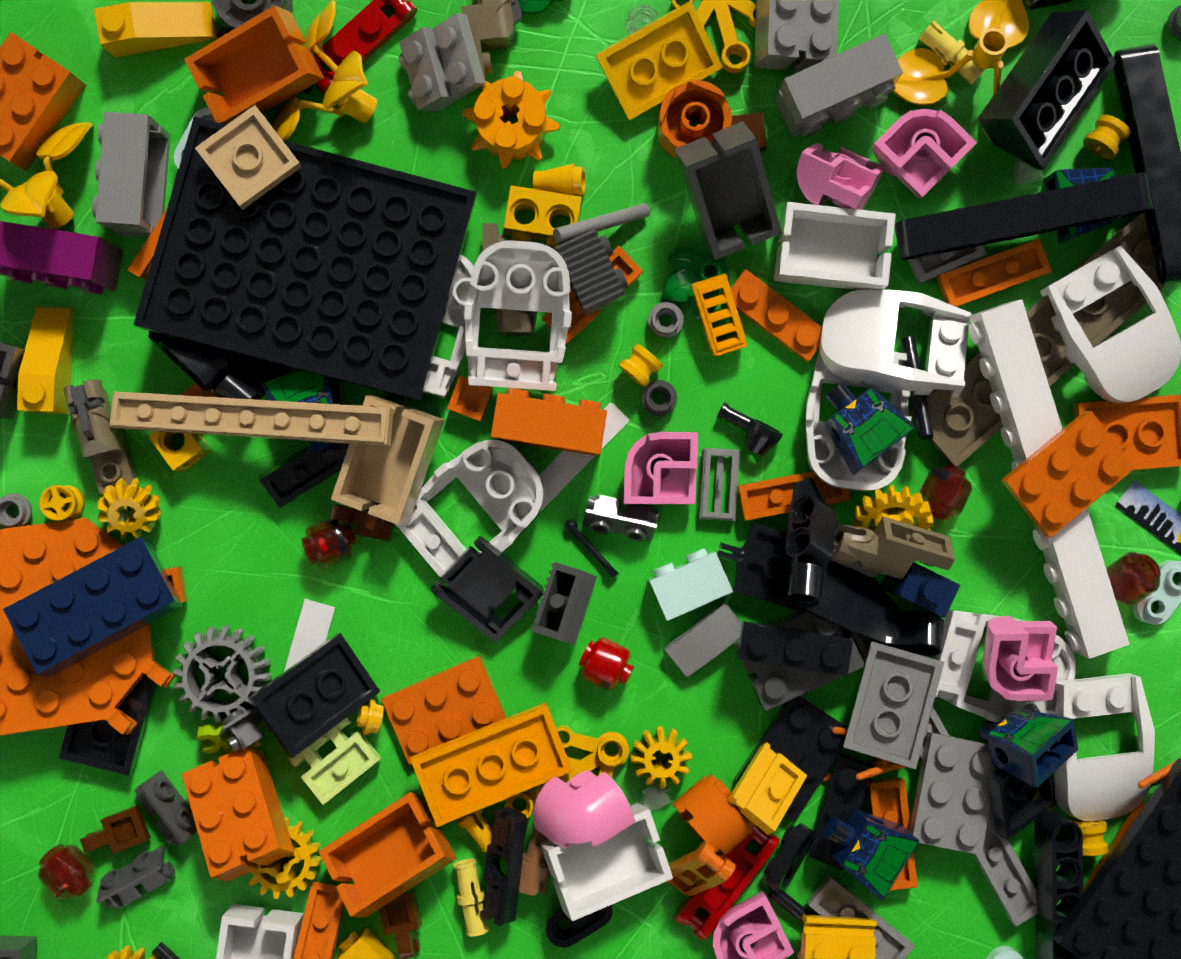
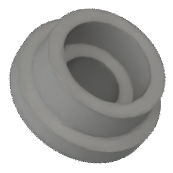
M669 302L657 304L652 308L648 316L650 330L661 338H670L678 334L684 322L682 311L678 306ZM661 315H669L672 318V324L668 327L662 326L659 323Z
M7 494L0 498L1 526L5 528L25 526L30 521L32 506L26 497L20 494ZM14 505L19 508V515L16 518L10 512Z

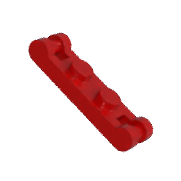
M373 0L322 46V49L337 66L353 51L361 55L363 64L416 15L418 9L410 0ZM391 5L396 12L391 18H388L383 12ZM313 53L312 55L324 79L317 82L316 86L325 95L328 87L334 80L335 73L333 71L327 72L323 68L326 63L316 53Z
M755 825L752 828L753 832L724 857L736 865L732 875L724 883L688 897L677 909L673 919L682 926L688 925L694 930L693 935L704 941L716 927L718 919L730 909L776 849L780 841L773 833L767 835ZM751 839L759 845L754 854L745 848ZM699 906L708 912L703 918L695 913Z

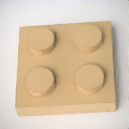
M256 105L195 147L242 210L302 167Z

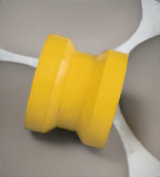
M1101 115L1095 122V130L1085 136L1083 144L1094 155L1106 160H1112L1119 151V144L1129 138L1131 131L1120 119L1110 115Z
M636 343L632 348V355L628 359H623L618 366L635 382L645 388L649 384V377L653 372H659L664 365L647 349Z
M52 485L41 494L39 507L42 514L48 519L54 521L72 520L79 517L83 512L85 498L83 493L74 486Z
M1071 820L1082 830L1084 856H1098L1109 852L1108 844L1104 841V833L1107 831L1106 821Z

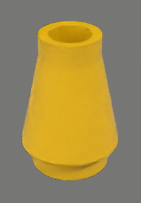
M573 163L543 171H534L533 189L584 196L586 191L585 168L576 167V164Z

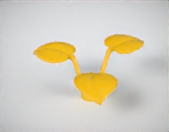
M331 0L324 10L311 22L304 36L306 43L302 45L309 48L311 52L314 50L335 73L334 80L324 95L323 104L306 100L299 101L297 97L293 96L280 108L271 126L282 140L287 141L297 126L300 112L306 108L333 113L341 118L346 113L364 124L371 118L377 106V99L361 90V88L368 85L362 68L361 55L353 51L337 66L322 49V41L329 35L335 19L336 1Z
M1022 0L981 1L972 11L968 21L969 32L978 41L973 50H969L960 61L947 71H943L944 64L940 62L942 58L930 49L917 48L906 52L897 60L903 74L894 84L896 89L893 92L904 101L914 105L927 106L935 104L942 100L948 92V86L944 78L951 77L966 63L973 60L979 68L994 69V96L1001 84V69L1004 66V63L1001 61L1006 49H1011L1021 44L1028 34L1029 19Z
M92 122L64 126L52 132L43 140L37 149L36 155L39 159H44L43 164L46 171L35 174L28 181L24 182L23 185L15 188L0 178V187L8 192L0 204L4 212L18 216L41 217L51 229H58L72 219L74 211L61 197L64 190L58 184V176L53 171L52 164L54 160L66 157L77 147L88 130L94 126Z

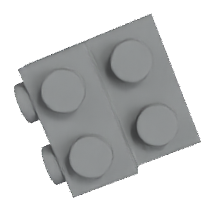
M455 13L436 27H422L399 42L402 51L399 56V63L403 70L408 72L411 83L408 95L411 102L417 106L418 111L439 112L486 84L467 14Z

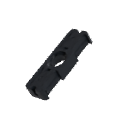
M510 807L495 809L491 812V814L495 815L492 844L487 846L484 880L487 881L485 908L480 911L484 919L490 920L494 918V924L498 926L514 922L516 919L527 826V816ZM501 857L507 864L508 871L506 875L500 868Z

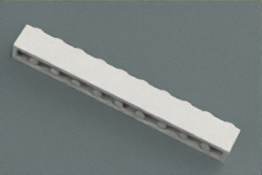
M1022 299L969 315L971 324L968 326L970 337L974 344H978L982 357L979 360L981 372L986 379H989L993 392L990 394L992 407L996 413L1000 414L1003 424L1001 428L1002 439L1012 452L1014 459L1011 464L1012 470L1062 430ZM1086 508L1051 538L1045 537L1034 523L1033 538L1037 547L1043 551L1046 561L1043 565L1044 573L1048 581L1054 586L1057 596L1054 598L1055 608L1058 614L1064 618L1067 627L1064 635L1072 651L1090 659L1130 645L1088 509Z

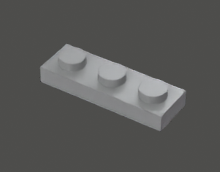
M830 874L807 900L808 905L821 916L872 918L876 920L877 926L874 927V937H876L875 959H905L915 947L908 938Z

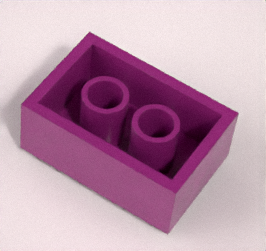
M0 221V276L9 277L11 281L32 284L33 281L45 283V286L67 290L69 286L78 288L81 292L94 295H103V290L116 291L123 253L122 249L98 236Z

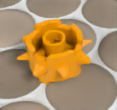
M515 71L512 77L500 79L492 84L485 80L486 84L481 86L482 93L478 96L475 106L463 110L462 116L475 123L478 136L471 145V149L476 151L486 148L494 156L500 158L502 169H507L513 158L521 160L530 155L538 161L541 160L543 157L539 147L544 141V135L560 129L558 122L546 116L545 103L552 92L549 89L538 92L529 83L522 80V75L519 71ZM515 115L517 116V122L511 124L510 121L505 123V118Z

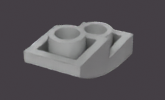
M724 602L698 619L694 627L668 643L665 651L684 675L688 677L734 643L740 637L742 623Z

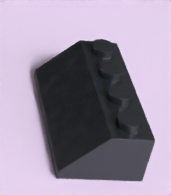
M1088 10L1051 12L978 117V121L995 146L1037 170L1045 169L1116 64Z

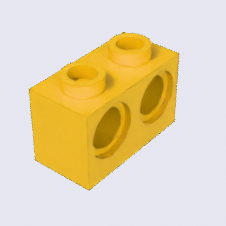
M511 185L504 223L505 234L511 235V240L532 242V239L546 241L547 246L555 248V246L566 241L560 243L555 241L553 236L554 228L550 225L552 218L557 215H565L569 218L570 224L579 222L582 197ZM529 209L535 214L534 220L529 224L518 223L515 217L520 210Z

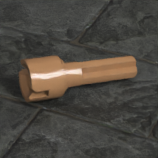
M535 824L527 852L523 853L519 892L533 896L538 893V890L543 895L547 893L551 876L539 844L548 840V838L535 828Z

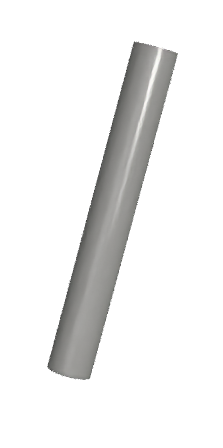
M646 203L558 227L553 230V236L557 243L567 241L593 229H596L598 232L649 217L650 208Z

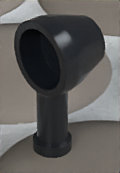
M724 402L718 412V419H724L746 431L744 447L758 455L765 456L778 444L783 436V433L741 413L730 407V404Z

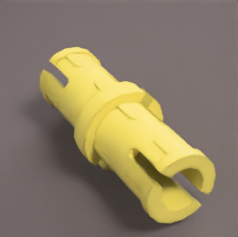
M935 20L918 38L942 58L940 62L944 66L948 64L953 67L968 52L964 47L965 43L961 39L957 41L950 36ZM971 60L957 72L972 85L985 69L979 68Z
M476 859L460 860L455 862L453 867L455 868L459 894L456 898L458 905L462 906L466 935L469 937L483 935L489 931V926H487L486 919L480 914V911L484 910L483 900H485L486 896L485 891L480 889Z

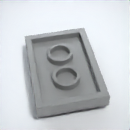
M871 642L844 748L916 769L945 662Z
M927 732L909 831L920 840L919 843L982 855L991 807L988 777L998 769L992 762L989 744Z

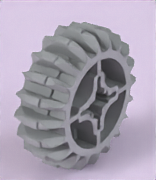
M229 625L222 626L219 632L214 626L207 628L206 635L198 632L193 635L195 643L188 641L183 644L187 654H179L175 658L183 667L173 669V675L182 677V681L175 683L173 688L176 690L184 688L186 694L182 695L179 701L184 703L191 700L193 702L189 707V712L195 713L201 708L202 720H207L214 714L215 722L221 723L225 716H229L239 709H242L245 713L253 706L248 698L265 686L261 681L272 679V673L262 671V668L271 664V660H260L259 654L266 650L265 647L260 646L255 649L252 647L256 641L254 635L247 637L243 641L244 629L242 628L236 629L233 634H231ZM218 645L235 650L225 659H220L216 655L210 656L205 652L211 646ZM243 661H245L249 673L247 685H245L246 680L240 674V665ZM198 664H200L199 668L205 675V683L202 687L197 675ZM229 665L224 675L226 679L215 684L221 674L219 669ZM220 689H224L230 694L235 692L240 698L232 702H222L213 699L211 696Z

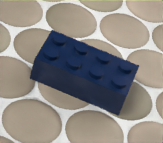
M139 537L4 608L3 611L36 675L51 677L178 609L183 604L151 543Z

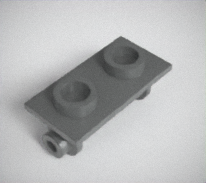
M597 494L596 497L589 496L583 526L590 527L591 530L602 534L610 532L624 534L626 538L634 541L652 540L659 512L652 510V506L627 504L626 512L623 513L619 512L621 499Z
M252 707L245 713L242 709H239L223 720L225 725L221 728L219 736L222 738L229 734L231 738L226 740L227 744L233 752H236L239 749L241 751L246 750V748L265 736L258 726L260 723L263 722L270 733L272 731L255 707Z
M162 770L134 790L138 795L135 799L141 803L149 816L152 817L158 813L161 817L155 824L167 838L169 844L173 842L177 848L197 833L192 810Z
M162 845L151 852H143L132 863L121 869L116 868L109 871L100 881L96 902L99 904L105 900L109 909H121L142 896L143 891L138 886L140 883L149 893L171 881V876L175 874V868L171 862H163L165 847Z

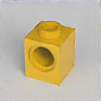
M154 431L148 435L173 471L184 472L212 451L200 434L183 433L185 442L179 450H176L172 445V438L175 434L173 432Z

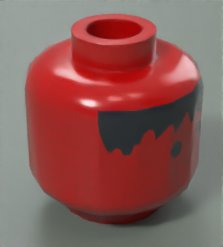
M605 637L598 639L597 642L592 640L589 642L578 665L583 668L582 676L584 679L608 691L613 690L618 683L625 686L634 669V666L629 664L631 658L630 650Z

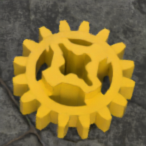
M894 485L889 486L888 493L875 489L876 497L873 499L866 495L863 496L864 506H856V517H853L854 527L873 530V532L883 516L910 525L914 524V526L927 530L934 526L929 502H923L920 492L910 496L909 487L906 486L901 492H896ZM871 519H873V520H872V522H873V526H872V527L869 526V523H870Z
M289 817L284 819L290 838L296 841L291 840L295 853L287 856L290 858L286 863L283 859H279L265 866L257 864L258 869L252 871L253 877L248 883L252 886L259 882L262 885L260 889L261 895H264L268 889L273 890L274 899H278L283 890H285L289 898L293 897L296 893V886L304 891L309 885L307 879L314 880L318 874V871L313 867L318 866L322 861L320 856L314 855V852L320 848V843H311L309 840L314 831L310 830L303 833L301 831L303 827L302 821H299L294 827L290 826ZM304 859L303 869L296 876V863Z

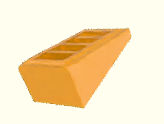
M724 273L691 284L707 345L712 355L719 356L746 347L747 341L727 275ZM722 289L723 294L704 300L703 294ZM722 303L726 304V308L708 313L707 308ZM729 317V323L713 328L712 322ZM730 332L734 334L723 339H716V337Z

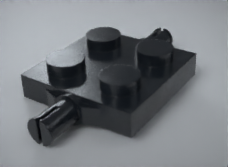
M752 522L747 540L741 548L720 542L718 548L731 551L732 553L729 554L717 550V556L736 562L737 572L732 586L733 591L800 612L802 611V609L787 601L786 598L792 557L787 555L785 550L787 532Z

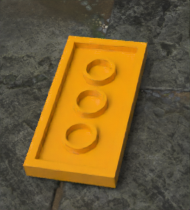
M546 702L410 757L437 827L548 782L554 776L560 777L572 772Z

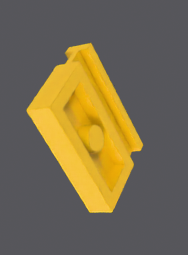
M766 742L759 747L727 801L741 809L740 813L769 835L777 829L807 775L782 754H776L770 749L771 745Z
M802 915L804 926L801 933L800 959H875L876 937H874V927L877 926L876 920L872 918Z

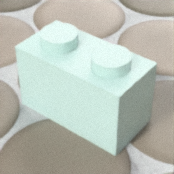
M705 548L686 555L687 562L674 568L673 563L670 562L653 570L655 576L648 580L667 621L733 592L716 552L711 551L707 553Z

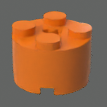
M693 80L678 87L676 86L667 93L661 104L657 125L659 142L667 153L677 159L674 149L706 137L711 142L714 140L713 133L731 126V108L723 92L709 82ZM693 118L699 119L696 127L689 125Z
M712 774L708 777L704 775L673 802L672 805L678 810L679 815L702 842L706 841L715 848L714 853L723 859L753 832L752 828L755 824L739 812L741 810L739 807L727 801L731 792L720 779L717 780Z

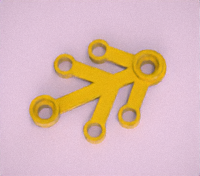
M676 0L671 1L673 10L680 7ZM702 0L696 12L703 27L713 10L715 12L724 45L721 55L722 66L731 73L742 72L749 63L751 53L749 47L737 39L729 7L748 17L749 24L756 29V19L753 17V14L756 12V4L750 0ZM733 54L738 55L741 62L739 64H732L728 57Z
M566 725L556 727L557 732L566 731L570 736L567 742L562 743L564 748L573 746L592 752L580 760L567 757L572 772L558 777L565 783L570 781L575 775L586 770L591 771L600 766L598 776L606 772L612 778L614 768L622 765L628 758L629 744L626 738L618 732L609 731L603 733L598 738L574 733ZM609 743H614L618 746V751L614 755H609L604 750L605 746ZM547 782L533 787L527 792L524 791L507 798L505 807H510L524 813L528 819L533 812L538 794ZM517 798H522L526 801L527 806L524 809H517L514 807L513 801Z

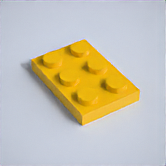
M691 1L595 54L627 120H631L663 102L667 93L676 86L683 85L688 81L702 80L723 68Z

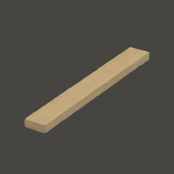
M113 391L109 427L126 430L391 446L394 409L390 407Z

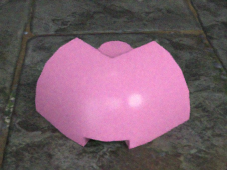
M919 109L910 110L901 116L873 144V152L880 165L885 167V171L891 178L895 175L920 200L977 142L951 116L942 110Z
M816 143L801 153L796 172L798 185L806 199L814 205H820L828 198L841 208L863 210L885 170L884 166L842 147L839 153L822 150L824 146Z
M657 432L647 434L636 441L627 453L624 467V504H695L698 432Z
M1010 615L990 620L987 626L982 660L984 674L991 688L1008 700H1053L1058 666L1051 660L1057 626L1051 621H1015Z
M589 770L575 775L566 783L554 776L543 786L536 798L533 809L535 828L554 844L564 849L569 844L591 842L593 847L635 823V818L627 798L617 783L606 772L596 776Z
M763 891L731 907L718 919L712 945L716 959H784L794 953Z

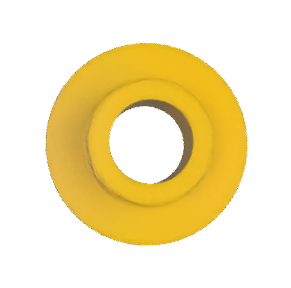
M370 699L367 706L362 705L359 708L356 726L362 727V735L368 736L369 733L378 734L380 730L384 706L376 704V700Z

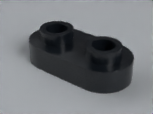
M803 823L798 824L796 827L790 826L786 830L781 840V844L784 846L779 855L773 857L764 870V875L767 877L766 886L778 894L782 893L789 886L812 845L815 831Z
M612 905L575 921H571L560 906L547 919L546 934L548 939L554 945L563 948L576 944L604 927L610 921L613 912ZM562 920H566L571 926L567 930H562L557 924Z

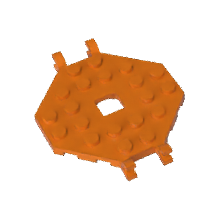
M87 518L0 529V736L104 720L122 735L125 733L129 735L138 722L122 712L118 707L141 678L146 674L160 687L164 686L167 688L176 677L155 661L150 629L151 623L51 677L36 675L3 609L123 546Z

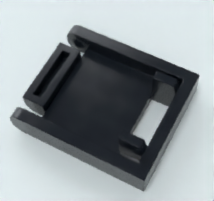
M479 536L474 541V545L481 553L472 546H469L440 577V580L448 587L436 581L431 586V590L438 598L496 643L540 599L544 590L543 586L485 538ZM516 589V597L520 601L501 619L494 611Z

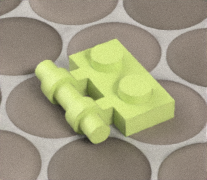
M350 716L346 717L294 758H290L287 755L288 760L295 767L304 760L311 766V769L303 774L301 778L322 805L381 759V756L365 736L362 735L360 730L349 738L343 733V729L352 722ZM331 739L337 748L325 758H322L318 753V749Z

